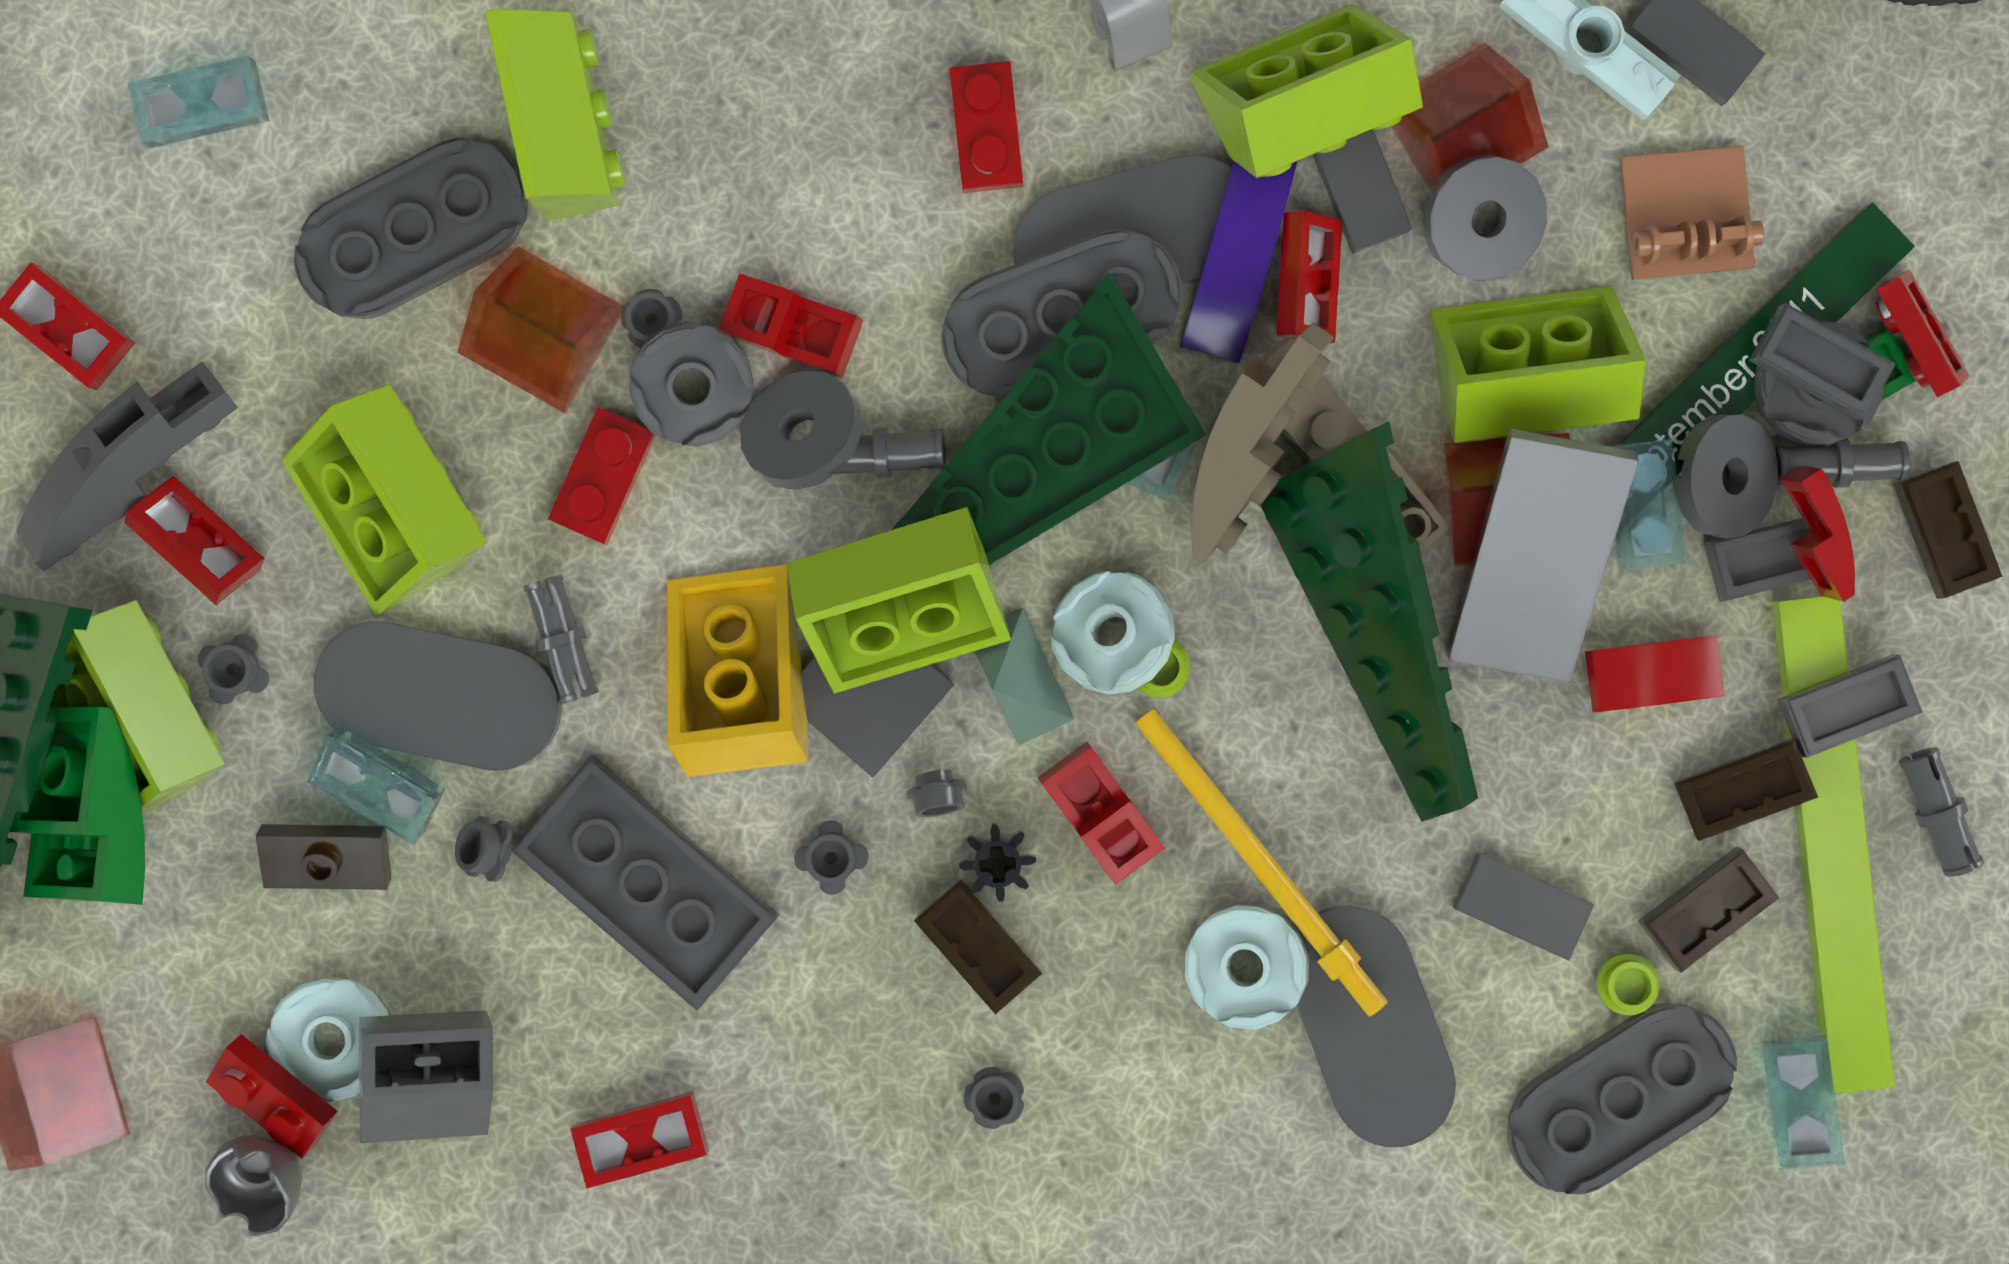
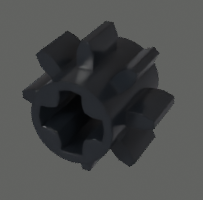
M996 822L992 823L990 829L991 838L982 842L973 835L967 837L969 845L976 850L975 859L960 861L959 869L965 871L975 869L978 878L973 883L972 893L980 892L987 885L995 888L998 901L1003 902L1005 887L1014 882L1019 888L1025 890L1029 887L1026 878L1020 874L1021 865H1031L1037 861L1036 855H1020L1017 846L1022 842L1024 832L1020 830L1008 840L1000 837V828ZM993 846H1002L1005 856L1015 857L1016 859L1015 865L1006 867L1005 877L993 878L991 868H981L979 861L989 858L990 850Z

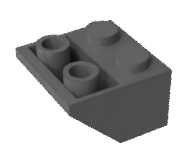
M486 1010L359 1017L360 1143L488 1135L493 1094V1026Z

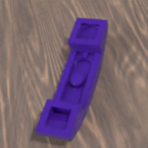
M1234 160L1232 161L1205 263L1181 341V348L1240 363L1267 275L1298 161L1293 162L1291 167L1281 174L1258 178Z

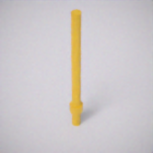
M1153 708L1135 723L1136 726L1321 956L1317 963L1332 981L1339 979L1368 1017L1381 1010L1388 1003V1000L1360 967L1358 962L1362 958L1345 938L1340 941L1157 711Z

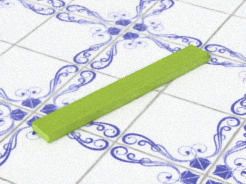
M1822 596L1772 602L1783 697L1848 672L1841 601ZM1786 723L1787 740H1789L1792 736ZM1856 739L1810 757H1802L1819 798L1795 806L1826 1090L1833 1094L1895 1087Z

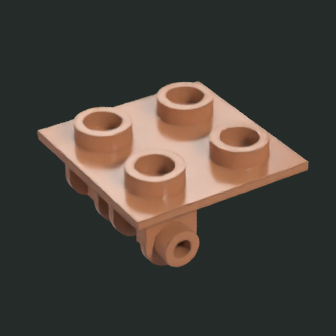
M1744 146L1625 156L1620 158L1632 280L1756 268L1753 246L1762 245L1764 227L1761 220L1751 221Z

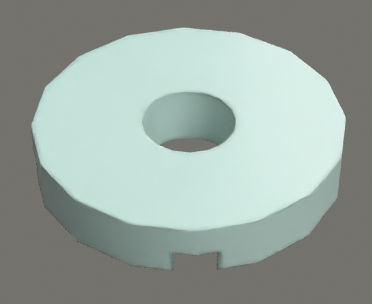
M1110 571L1093 573L1074 584L1058 603L1053 617L1055 624L1053 636L1051 635L1052 651L1062 670L1085 689L1107 695L1131 692L1152 680L1168 661L1175 639L1173 614L1159 590L1140 575L1129 572L1111 573ZM1119 617L1125 619L1127 630L1123 639L1113 646L1100 645L1098 642L1100 626L1110 618Z
M1237 904L1212 914L1196 930L1185 952V979L1193 1000L1203 1011L1206 1010L1212 1017L1218 1019V1022L1230 1028L1256 1030L1279 1022L1299 1003L1309 981V955L1301 934L1285 916L1262 905ZM1247 949L1255 952L1260 957L1263 963V974L1258 982L1252 984L1243 983L1232 974L1230 968L1231 959L1236 951Z
M325 977L301 984L282 998L274 1011L275 1014L266 1037L268 1055L326 1102L331 1103L354 1097L360 1093L359 1017L389 1016L388 1011L374 992L351 979ZM321 1023H333L343 1031L345 1046L338 1056H326L316 1048L314 1033Z

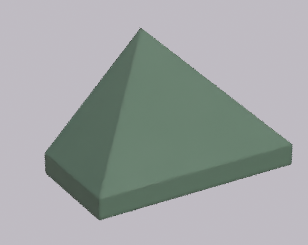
M1023 608L1005 616L1011 636L1010 641L975 651L1018 745L1074 720Z

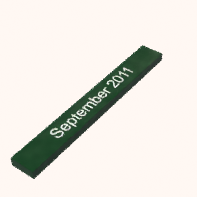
M1873 202L1858 212L1614 447L1635 451L1637 456L1658 454V458L1663 462L1666 471H1663L1662 465L1659 462L1661 479L1643 493L1633 487L1630 488L1617 533L1682 471L1684 460L1678 459L1680 448L1696 424L1710 415L1742 414L1756 400L1754 383L1757 365L1749 361L1780 305L1787 303L1818 321L1837 322L1915 247Z

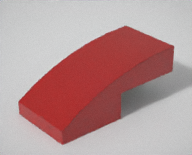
M739 273L719 329L747 344L843 378L863 320L857 315L803 298L792 290Z
M1798 466L1779 480L1810 529V532L1791 543L1790 546L1820 595L1845 602L1855 595V567L1850 534L1843 510L1822 468Z
M1717 635L1585 651L1592 712L1631 709L1724 696Z
M1085 742L1038 777L1041 784L1115 885L1165 849L1088 742Z

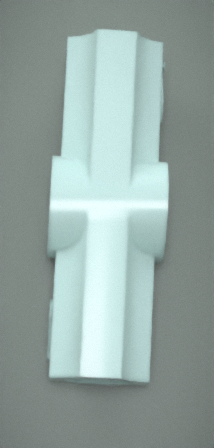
M1503 0L1498 6L1499 9L1553 50L1557 55L1558 61L1566 70L1577 75L1586 76L1642 121L1659 105L1681 76L1624 31L1621 19L1614 11L1604 6H1592L1585 0ZM1577 30H1589L1595 33L1601 43V52L1589 53L1583 50L1576 38Z

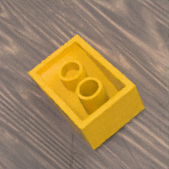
M787 564L667 580V746L687 777L809 762L807 715L801 676L802 664Z

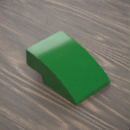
M52 707L55 713L56 727L28 813L16 812L9 831L12 833L31 834L23 897L143 905L145 833L141 799L134 766L115 715L111 708Z

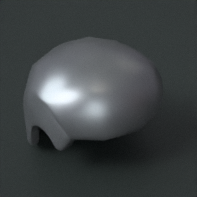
M244 1135L223 1143L205 1167V1189L216 1205H218V1214L221 1218L239 1216L247 1222L248 1234L250 1236H260L278 1232L289 1220L300 1198L303 1173L295 1155L284 1146L260 1136Z

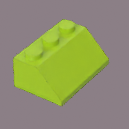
M1355 4L1343 7L1190 71L1192 84L1230 158L1256 178L1281 174L1287 171L1293 162L1315 153L1335 151L1343 147L1347 140L1371 129H1385L1394 126L1402 119V116L1423 108L1411 38Z
M500 8L485 11L525 199L548 221L620 206L616 188L626 186V179L618 150L608 151L603 128L613 126V119L605 90L595 91L590 68L600 66V60L592 30L582 31L581 26L571 12Z
M1612 285L1430 309L1442 409L1454 443L1506 437L1509 428L1532 433H1545L1552 430L1606 425L1613 422L1640 418L1646 359Z
M391 384L331 405L280 460L376 617L459 568L488 543L479 529L477 519L464 505L448 479L444 465L432 453L415 425L412 413L402 404Z
M967 507L787 562L795 619L834 694L1011 640L987 557Z
M135 600L91 616L87 630L74 629L65 657L72 658L76 664L70 683L60 684L54 691L50 707H106L112 709L125 738L134 766L142 814L203 782L225 765L220 755V746L216 735L208 726L203 724L191 702V693L185 678L174 670L161 646V635L157 626L150 618L144 615L139 603Z

